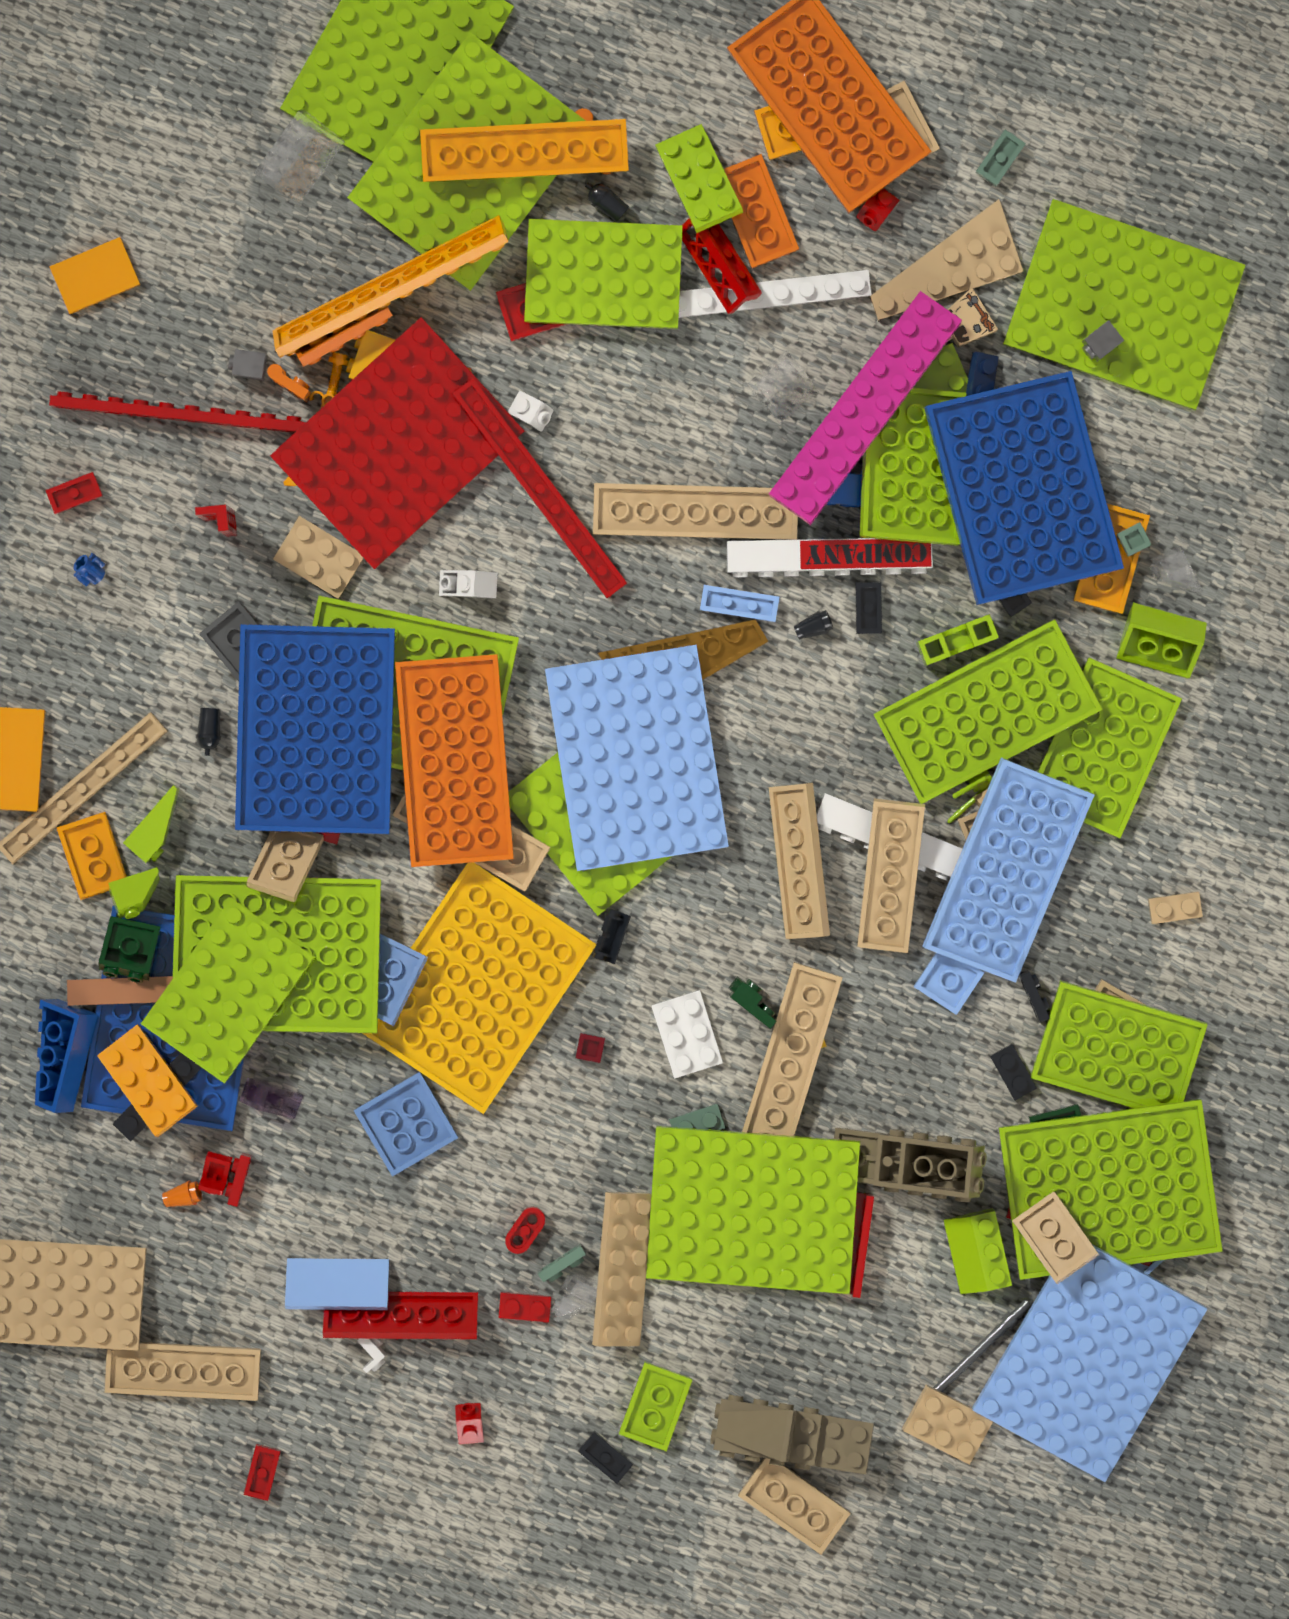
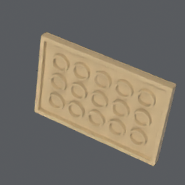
M0 1239V1342L139 1351L147 1248Z

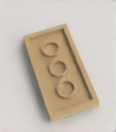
M764 1458L738 1496L822 1555L851 1514L850 1511L788 1467L769 1464L770 1459Z

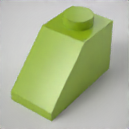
M157 867L108 883L109 892L119 918L131 919L145 910L160 881Z

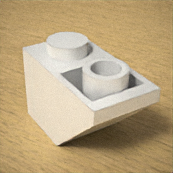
M440 570L439 596L496 598L498 573L471 570Z

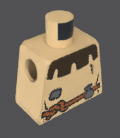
M973 288L947 309L962 319V323L948 340L953 339L958 348L991 335L998 330Z

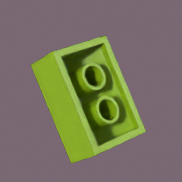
M1133 602L1126 620L1116 659L1190 679L1204 645L1207 623Z
M993 1208L943 1219L960 1294L987 1292L1012 1286L996 1212Z

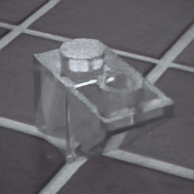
M576 1271L573 1272L572 1276L567 1274L561 1289L565 1290L562 1299L556 1298L551 1312L555 1313L553 1320L559 1322L591 1310L597 1296L598 1281Z

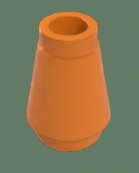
M189 1180L162 1193L165 1207L190 1206L202 1201V1191L198 1189L199 1183Z

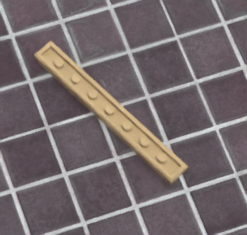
M150 712L45 802L38 812L31 814L0 841V851L12 865L16 863L168 732L166 728Z

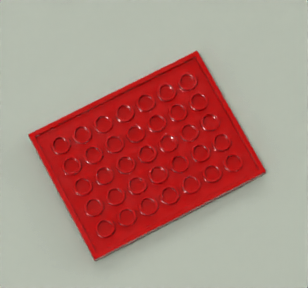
M420 317L278 447L270 457L370 566L376 569L498 456L453 396V392L474 378L516 436L519 437L525 431L424 319Z

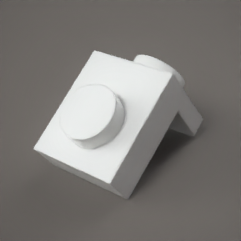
M519 390L508 413L542 432L551 419L553 409L542 401Z
M358 1338L357 1341L373 1358L364 1366L363 1370L366 1373L371 1369L373 1372L377 1371L385 1363L383 1358L386 1356V1352L381 1348L382 1341L380 1339Z

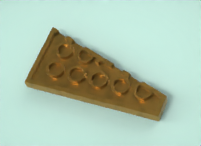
M755 619L599 652L598 655L601 660L697 645L702 680L767 643L768 640Z

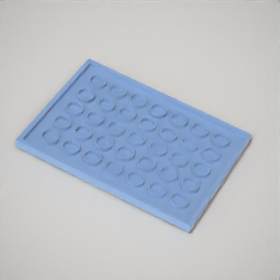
M697 645L545 669L577 871L729 847Z
M1093 1245L1099 1256L1059 1284H1056L1051 1275L1048 1277L972 1409L998 1425L1106 1482L1205 1315L1207 1307Z

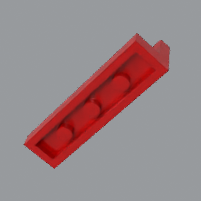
M688 219L682 225V241L727 313H734L745 301L757 299L762 292L721 226L716 224L696 233V241H694L687 233V230L693 226L690 219ZM702 247H706L709 251V262L705 261L702 257ZM715 268H719L722 272V282L717 281ZM728 289H732L738 298L733 304L728 298Z
M228 505L195 507V515L202 520H217L218 532L227 537L237 536L235 510Z
M857 1192L850 1284V1294L856 1298L861 1297L874 1203L873 1194Z

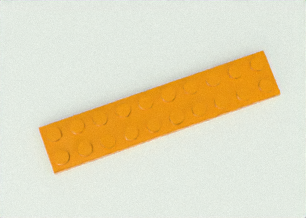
M498 215L272 330L274 347L279 358L285 355L291 356L308 343L310 345L315 344L322 339V336L330 332H339L346 324L364 319L371 311L384 309L390 305L391 301L399 297H408L415 289L433 284L440 276L444 274L451 275L460 266L466 263H475L482 258V255L490 251L496 252L502 249L509 241L501 217Z

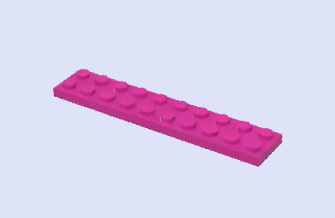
M920 291L769 492V496L811 525L960 326L962 319Z

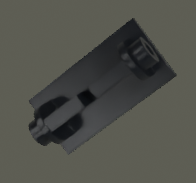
M609 909L608 913H605V919L601 928L603 933L602 936L599 935L595 949L592 951L594 952L593 958L612 964L616 963L631 918L630 915L613 909Z

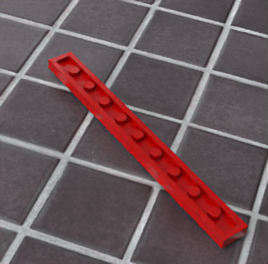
M474 378L453 392V396L605 598H609L626 585L625 579Z
M57 391V396L50 395L49 406L54 408L295 433L306 423L301 422L302 417L286 416V420L276 419V414L261 413V417H253L251 412L236 410L235 415L225 414V409L210 408V412L200 411V407L194 405H185L184 409L174 408L173 403L159 402L158 407L149 406V401L134 399L133 404L123 403L124 399L118 397H108V401L98 400L97 395L83 394L82 398H73V393Z

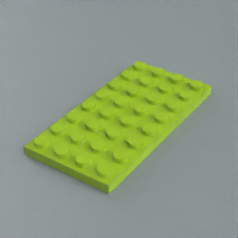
M1054 619L873 715L919 803L923 804L998 765L1000 758L1008 760L1103 709Z

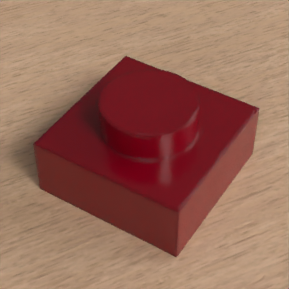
M580 1033L575 1058L600 1063L605 1037Z

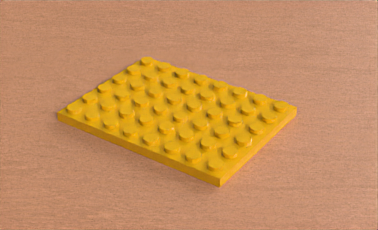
M474 862L467 863L411 946V949L427 956L428 959L395 1025L392 1026L378 1019V1033L362 1034L484 1114L592 953L596 943Z

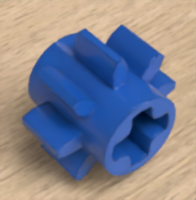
M91 553L89 557L82 555L74 563L73 569L76 571L74 577L85 586H88L89 583L98 584L105 575V569L102 568L105 563L94 553Z

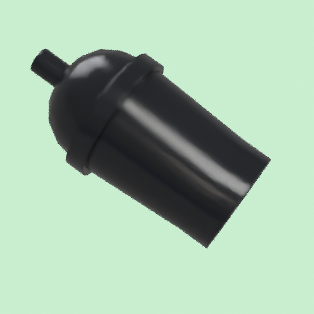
M589 183L585 185L590 190L588 198L592 203L591 205L597 207L615 222H618L629 208L608 185L600 183L594 186Z
M200 708L196 739L198 745L205 749V756H210V750L216 748L221 740V709Z

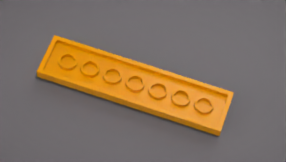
M626 119L420 130L423 182L629 171Z

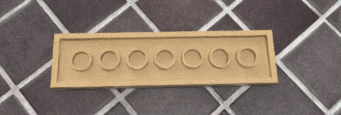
M594 483L593 535L797 540L798 516L769 496L772 488Z
M796 962L793 963L776 1019L777 1022L774 1025L742 1132L795 1135L843 977Z

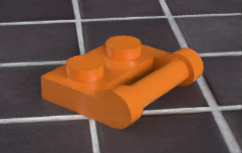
M278 364L269 366L267 373L275 383L307 403L312 393L308 390L310 386L296 376L293 380L290 379Z

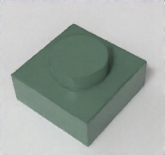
M1140 522L1116 534L1128 557L1152 545Z

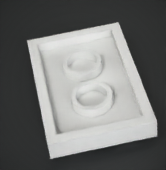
M700 990L651 1005L674 1079L723 1063Z

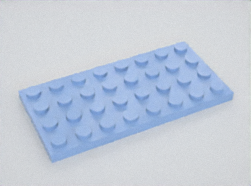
M1000 758L922 946L925 949L1016 983L1094 798V794Z

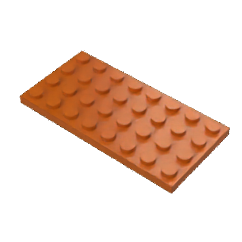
M820 0L789 1L727 47L733 59L848 214L932 152Z
M498 654L395 662L411 867L514 859Z

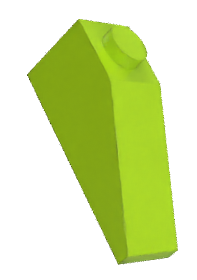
M176 785L169 789L123 842L145 863H148L150 860L156 862L164 853L162 846L166 842L179 792V787Z

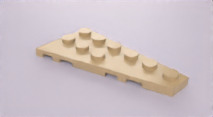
M998 199L872 294L870 299L877 320L879 321L905 312L920 291L934 301H939L969 291L972 288L975 289L1022 273L1023 269L1000 200Z

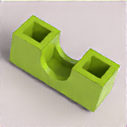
M988 614L920 640L916 644L923 663L927 666L999 637L992 618Z

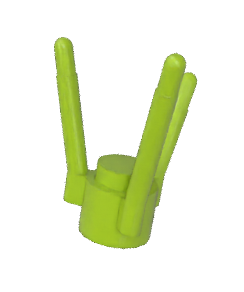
M985 771L969 779V785L954 793L953 798H957L970 790H973L975 793L978 792L974 796L985 791L992 780L991 775L988 771ZM974 796L947 820L949 824L975 803Z

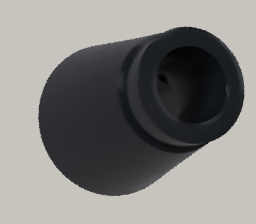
M818 610L794 625L799 640L829 634L828 631L834 629L827 610L822 612Z

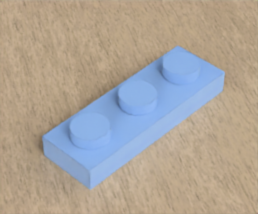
M704 585L700 610L776 622L779 597Z

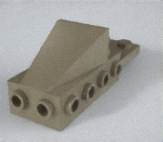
M840 1127L835 1128L834 1139L860 1141L858 1182L881 1186L884 1187V1191L899 1192V1189L908 1190L907 1194L922 1196L923 1192L932 1193L931 1197L938 1199H947V1196H954L955 1201L971 1202V1198L980 1197V1193L983 1191L984 1179L982 1178V1170L986 1164L987 1155L984 1152L985 1146L976 1145V1140L961 1139L960 1143L953 1142L950 1136L937 1135L936 1139L928 1136L929 1134L919 1132H913V1136H907L904 1130L890 1129L889 1133L885 1134Z
M729 1395L728 1399H721V1404H716L714 1418L718 1419L717 1429L712 1430L710 1443L714 1444L713 1450L720 1451L719 1456L734 1458L735 1453L745 1455L744 1460L759 1462L761 1457L770 1459L769 1464L785 1466V1462L795 1463L796 1469L810 1471V1466L867 1475L875 1423L820 1415L819 1409L804 1407L803 1412L793 1410L794 1405L779 1403L778 1408L768 1406L769 1401L754 1399L753 1403L743 1402L744 1397Z

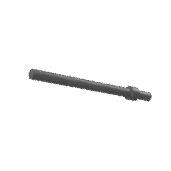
M1024 1299L1011 1313L1008 1311L1001 1318L1003 1321L933 1388L943 1392L1009 1328L1013 1329L1019 1323L1018 1319L1031 1308V1305Z

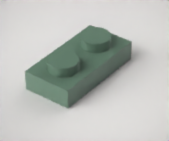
M1005 129L975 173L996 187L1026 143Z
M717 1103L669 1119L671 1127L721 1130L725 1128Z
M580 1243L539 1270V1277L543 1282L549 1280L550 1283L563 1275V1269L569 1265L571 1268H574L584 1261L585 1249Z

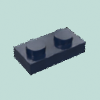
M972 352L966 396L994 390L999 356Z

